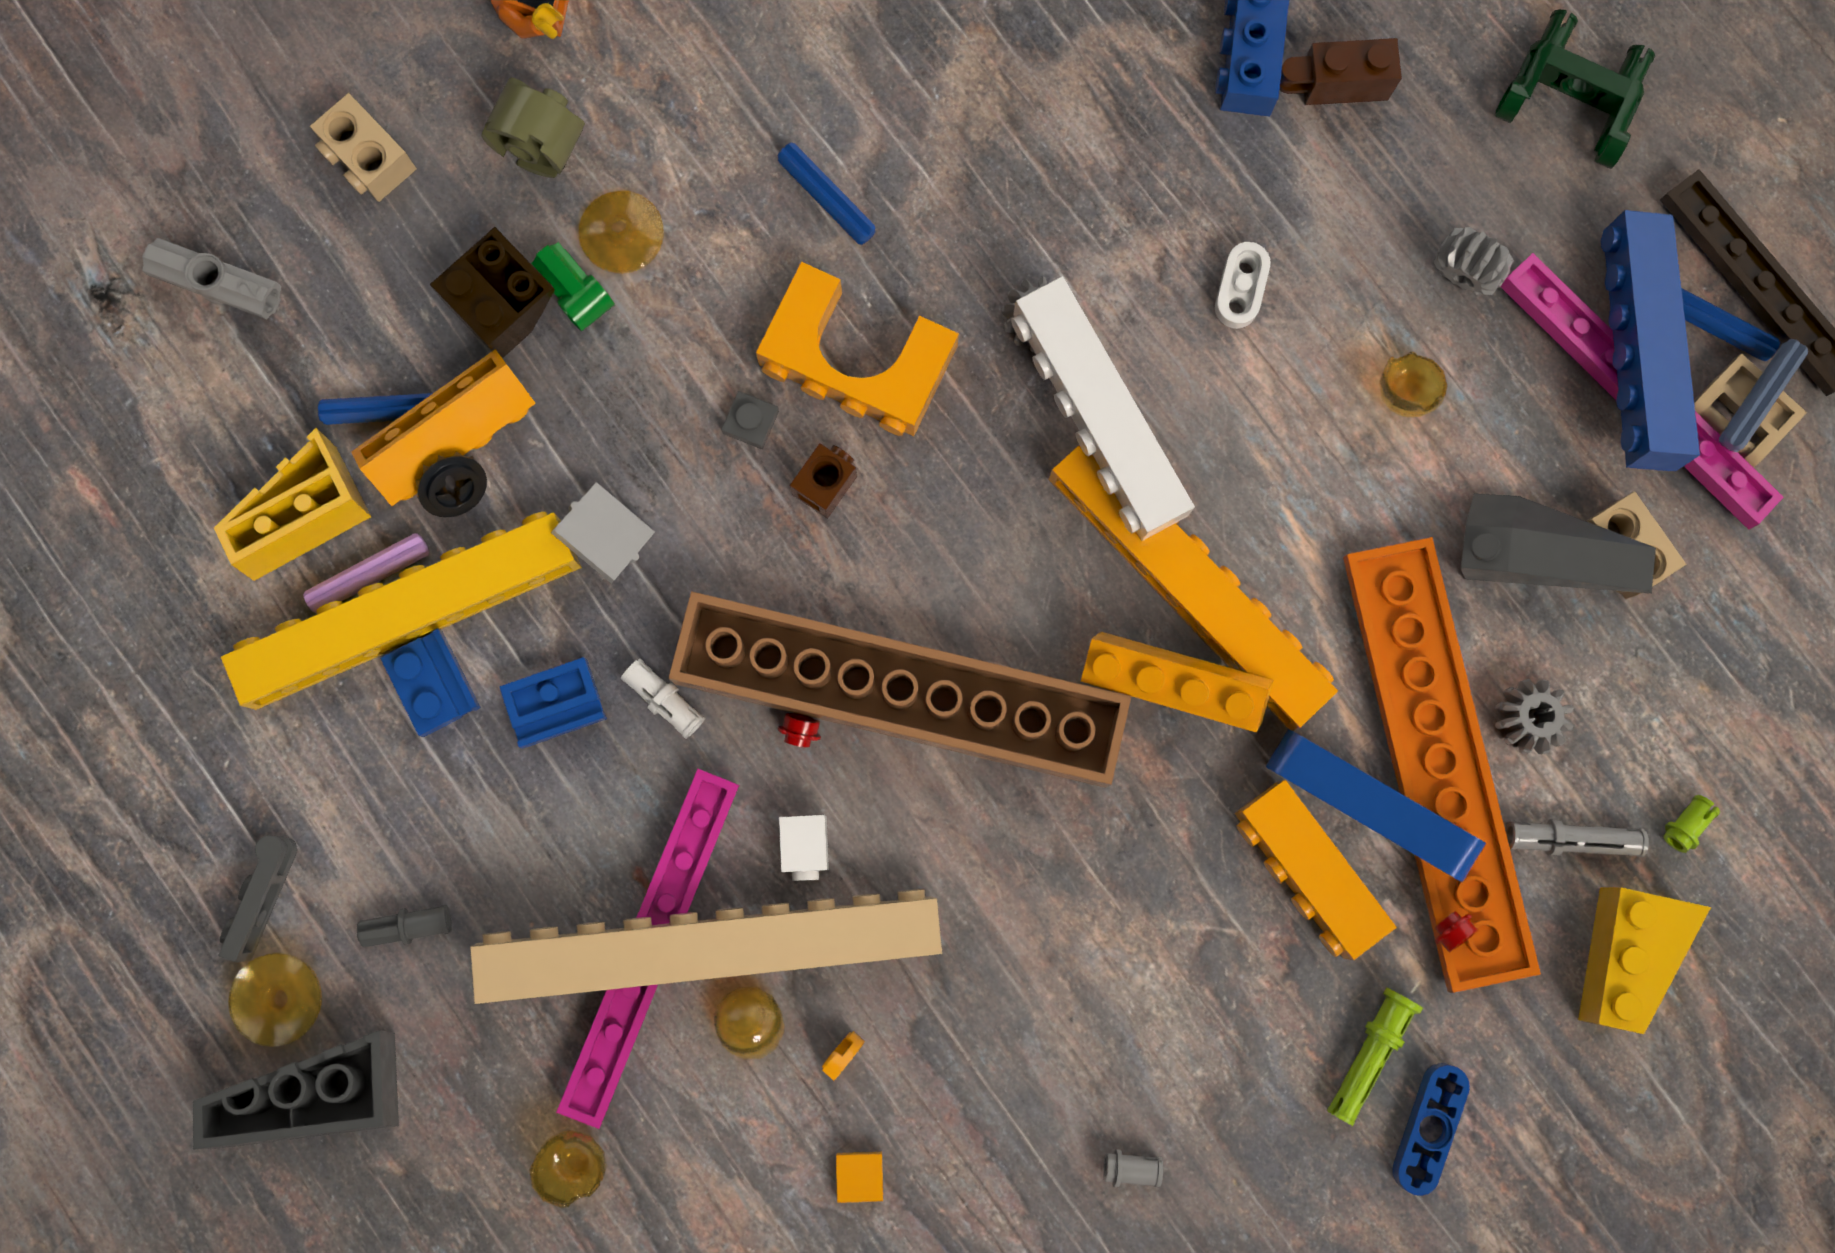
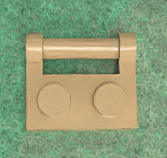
M1743 354L1738 355L1694 399L1695 411L1721 435L1729 421L1711 404L1718 398L1735 414L1763 372ZM1782 391L1755 432L1760 439L1756 444L1749 440L1745 448L1739 450L1738 453L1754 468L1807 412Z

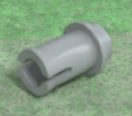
M1115 1149L1114 1154H1105L1103 1165L1104 1181L1112 1182L1113 1187H1119L1121 1183L1160 1188L1163 1179L1162 1157L1123 1155L1120 1149Z

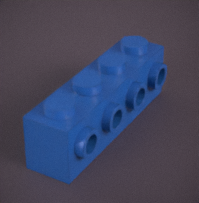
M1225 0L1224 15L1231 16L1230 27L1223 29L1219 53L1226 55L1225 68L1219 67L1215 85V94H1222L1221 111L1270 117L1279 99L1289 0Z

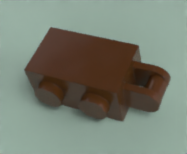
M1398 39L1312 43L1306 56L1290 57L1285 60L1282 65L1279 90L1286 94L1304 93L1305 105L1388 101L1402 79Z

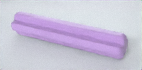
M414 533L306 590L303 594L305 602L312 612L317 613L316 610L322 605L333 601H343L355 595L360 589L375 584L428 556V546L418 533Z

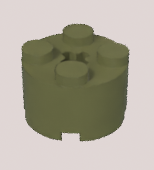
M511 77L504 86L481 136L486 144L502 157H504L506 151H509L519 158L516 163L517 166L543 177L555 178L564 169L583 131L585 123L566 108L568 100L562 94L549 88H545L541 93L530 88L524 82Z

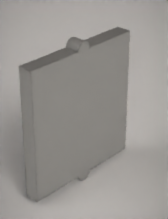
M597 482L579 502L573 501L569 505L568 510L570 512L551 532V534L611 584L629 563H635L639 559L638 552L655 533L654 530Z

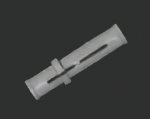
M1550 819L1546 824L1509 821L1505 829L1510 850H1543L1551 856H1559L1562 852L1645 857L1649 846L1648 834L1643 828L1627 829L1563 825L1560 820Z

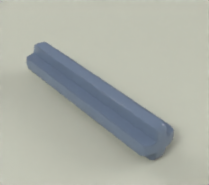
M1790 339L1781 345L1719 437V443L1732 452H1738L1745 448L1807 356L1808 348L1805 345L1800 344L1795 339Z

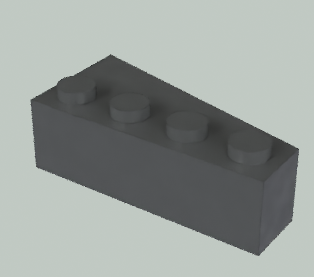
M378 1030L356 1041L325 1050L314 1057L288 1064L264 1076L249 1079L194 1100L193 1150L220 1149L399 1126L395 1033Z

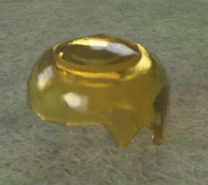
M1413 351L1396 359L1393 356L1390 357L1379 381L1381 398L1392 412L1402 417L1411 418L1424 416L1440 407L1448 388L1444 370L1433 359L1417 355Z
M759 987L736 988L723 996L717 1005V1011L714 1013V1027L718 1040L730 1054L743 1060L762 1059L776 1050L785 1031V1024L779 1004L772 995Z
M573 1130L562 1131L546 1140L537 1152L529 1169L531 1185L543 1201L560 1208H567L578 1199L593 1195L604 1178L607 1164L604 1150L590 1134Z

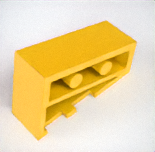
M317 428L306 437L309 442L290 460L285 457L276 466L279 471L260 490L254 488L214 527L230 564L253 581L371 518L337 447Z
M1600 887L1578 1020L1645 1034L1711 907L1622 887Z

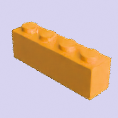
M495 349L351 451L363 474L388 503L394 506L399 501L408 500L418 493L415 480L422 477L423 465H433L437 462L438 455L447 458L453 456L456 451L461 455H465L472 449L483 447L492 439L495 432L508 423L511 424L521 420L527 414L529 408L536 403Z
M1101 631L1091 639L1080 682L1257 733L1263 720L1274 680Z
M1286 780L1275 782L1234 813L1240 821L1236 827L1241 836L1250 846L1254 847L1257 844L1268 858L1263 862L1268 872L1278 883L1281 884L1283 881L1287 883L1295 894L1291 898L1293 905L1306 920L1314 919L1323 931L1319 935V939L1334 957L1341 955L1343 959L1355 960L1397 928Z

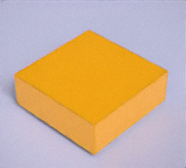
M882 1151L836 1153L837 1203L883 1201Z

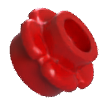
M786 713L783 726H778V731L785 734L784 742L790 745L810 747L811 741L821 739V735L818 733L820 721L812 717Z
M1457 911L1450 914L1435 927L1440 934L1435 939V943H1441L1449 953L1458 948L1478 931L1470 921L1473 916L1467 914L1461 917Z

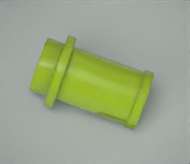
M1695 795L1675 822H1668L1665 825L1666 833L1663 835L1664 840L1672 848L1682 853H1687L1689 849H1696L1699 845L1698 838L1714 818L1718 817L1720 809L1713 807L1712 810H1709L1715 803L1702 795Z

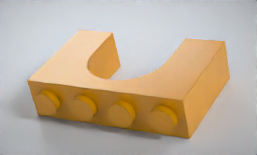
M801 261L756 351L758 363L763 367L762 372L780 382H785L786 378L802 385L801 390L816 399L824 400L825 396L841 403L840 408L855 417L863 418L865 414L880 421L879 426L894 435L902 436L905 432L914 436L958 347L959 333L919 315L900 356L890 368L878 375L866 378L844 375L830 366L820 351L822 333L842 295L841 279Z

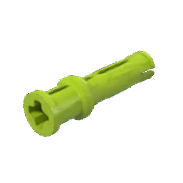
M1387 987L1383 992L1386 998L1375 1019L1368 1021L1365 1025V1033L1368 1036L1344 1078L1340 1089L1326 1110L1352 1126L1355 1124V1120L1364 1102L1368 1098L1393 1049L1398 1051L1399 1047H1403L1405 1041L1402 1037L1414 1014H1420L1423 1010V1007Z

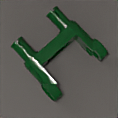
M1554 10L1551 13L1541 40L1536 41L1530 46L1515 81L1513 80L1508 86L1494 116L1511 123L1518 114L1525 99H1530L1537 82H1540L1610 114L1594 151H1597L1595 162L1612 169L1622 156L1630 140L1631 134L1627 130L1644 95L1642 82L1650 64L1655 58V53L1652 49L1648 48L1644 57L1641 58L1640 56L1645 46L1637 44L1630 46L1619 73H1616L1564 49L1573 29L1577 25L1578 19L1571 13L1566 23L1561 25L1567 10Z

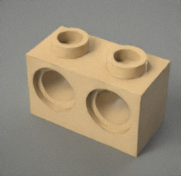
M349 93L310 125V128L320 139L315 144V147L332 165L340 161L348 169L343 176L360 195L368 191L380 202L417 170L406 152ZM354 131L349 139L339 141L344 133ZM382 160L381 165L377 169L367 171L372 162Z
M1635 491L1587 520V522L1608 529V522L1612 521L1619 527L1621 535L1656 548L1652 587L1687 565ZM1616 591L1622 594L1625 599L1641 594L1638 592Z

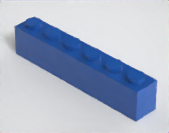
M1624 210L1603 230L1601 237V248L1605 252L1607 270L1605 287L1609 291L1611 310L1609 314V327L1613 330L1614 340L1612 362L1617 370L1618 380L1616 402L1618 409L1621 410L1623 430L1620 442L1622 449L1625 451L1626 468L1676 472L1700 456L1674 219L1673 215Z

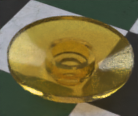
M613 191L601 195L586 208L579 223V241L585 255L594 265L611 273H631L642 269L657 256L663 244L664 225L659 211L651 201L635 192ZM615 222H626L624 230L620 232L612 230V225Z
M284 953L266 954L250 961L235 977L229 992V1012L237 1030L251 1042L269 1047L282 1046L298 1040L314 1025L321 1009L322 991L315 972L303 960ZM279 990L284 991L288 997L284 1007H279L275 1003V995Z

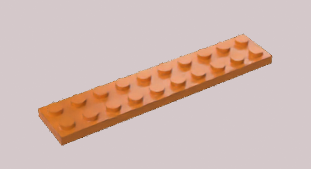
M1433 537L1347 554L1343 557L1399 792L1486 843L1463 883L1415 855L1435 939L1440 935L1435 927L1455 911L1461 917L1471 914L1473 917L1470 921L1478 929L1471 938L1450 953L1441 943L1436 944L1447 991L1455 993L1541 975Z

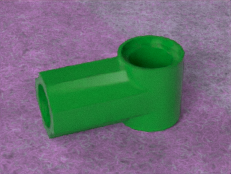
M559 242L545 246L536 254L531 264L554 287L555 291L553 294L558 299V305L581 332L615 306V303L600 283L591 274L587 276Z

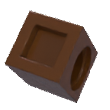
M819 443L789 485L792 495L828 519L857 478L856 467L852 465L854 459L835 445L828 449ZM823 469H831L838 474L837 481L828 487L818 485L814 478Z

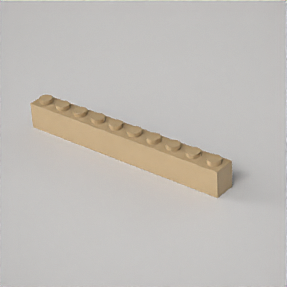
M925 889L898 891V900L880 901V894H865L852 896L853 904L835 906L834 898L807 901L808 909L790 911L789 903L763 905L762 914L745 916L743 908L716 910V919L698 920L697 912L670 915V923L652 925L651 917H641L623 920L624 928L605 930V922L578 924L577 933L561 935L558 934V927L531 929L530 938L511 939V931L483 934V943H476L471 946L475 1004L942 954L937 898L932 896L925 897Z

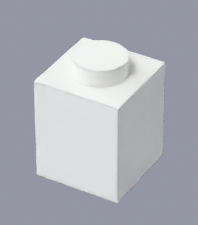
M825 815L779 817L781 872H792V881L819 880V871L829 870L827 817Z

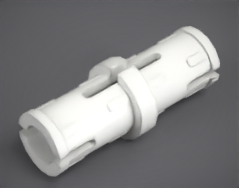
M641 658L631 664L623 673L621 680L627 683L649 704L648 709L654 715L659 713L685 739L690 737L704 722L705 717L700 715L677 693L679 689L673 683L667 684L657 676Z

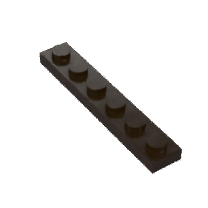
M1698 169L1665 194L1660 201L1776 338L1779 339L1781 344L1790 339H1795L1808 348V354L1800 366L1825 396L1834 393L1835 328L1701 170Z

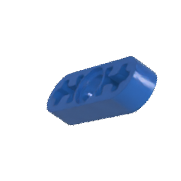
M1446 1063L1434 1064L1426 1070L1421 1081L1392 1168L1396 1183L1413 1195H1427L1439 1183L1470 1090L1466 1074L1458 1067ZM1451 1073L1450 1081L1456 1084L1453 1093L1446 1091L1443 1095L1441 1105L1450 1107L1448 1114L1439 1109L1427 1106L1429 1099L1439 1103L1442 1089L1436 1086V1081L1438 1077L1446 1079L1448 1074ZM1434 1115L1442 1123V1134L1437 1140L1427 1142L1421 1137L1419 1126L1425 1117ZM1414 1143L1424 1149L1435 1152L1433 1158L1423 1154L1420 1168L1426 1171V1176L1424 1180L1416 1178L1412 1185V1177L1406 1174V1169L1408 1165L1416 1167L1419 1162L1421 1153L1412 1150Z

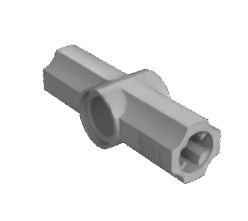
M156 238L153 243H148L142 256V271L146 275L202 295L214 304H226L267 320L270 315L275 314L281 301V285L279 283L224 263L210 253H197ZM219 272L215 282L206 285L209 276Z

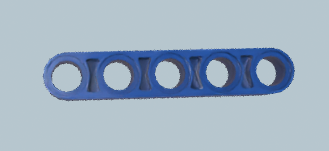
M1287 729L1265 766L1462 883L1486 845L1485 842L1290 729Z

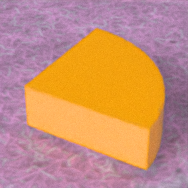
M854 1031L852 1033L849 1032L824 1061L822 1071L834 1081L860 1050L865 1041Z

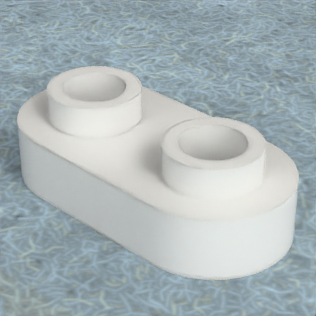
M1243 242L1236 245L1226 259L1215 302V313L1219 321L1227 327L1238 329L1248 326L1260 310L1271 262L1268 252L1257 243ZM1239 264H1249L1253 272L1249 274L1243 273L1239 268ZM1233 302L1240 304L1243 312H1232L1229 304Z

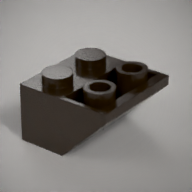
M496 227L492 228L430 283V286L441 300L491 352L496 349L502 358L532 333L555 291L554 287Z

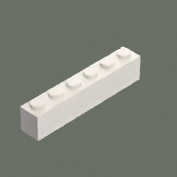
M1062 276L1016 300L1014 317L1011 319L1013 328L1022 342L1028 340L1036 355L1032 358L1039 375L1043 380L1049 378L1057 393L1054 394V399L1060 412L1065 418L1071 416L1079 431L1075 435L1082 451L1086 456L1093 454L1100 467L1097 475L1103 488L1109 495L1115 493L1123 507L1119 510V514L1127 530L1131 534L1137 532L1139 538L1143 541L1188 517L1195 508L1194 504L1064 277Z

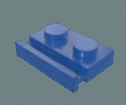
M439 628L432 631L433 633L423 638H418L380 658L420 737H425L462 718L463 715L481 708L443 631Z
M585 657L499 686L512 728L515 730L518 739V746L522 749L607 719L588 660Z

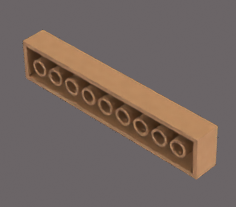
M692 591L668 678L675 685L1104 788L1112 785L1131 696Z

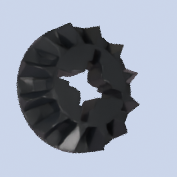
M457 451L453 456L447 458L438 455L437 462L431 466L423 465L422 477L415 480L418 489L417 498L423 508L432 515L445 518L459 516L470 511L480 502L487 487V477L482 466L473 456L465 457ZM448 475L453 476L456 480L454 488L456 494L454 495L445 487V479Z

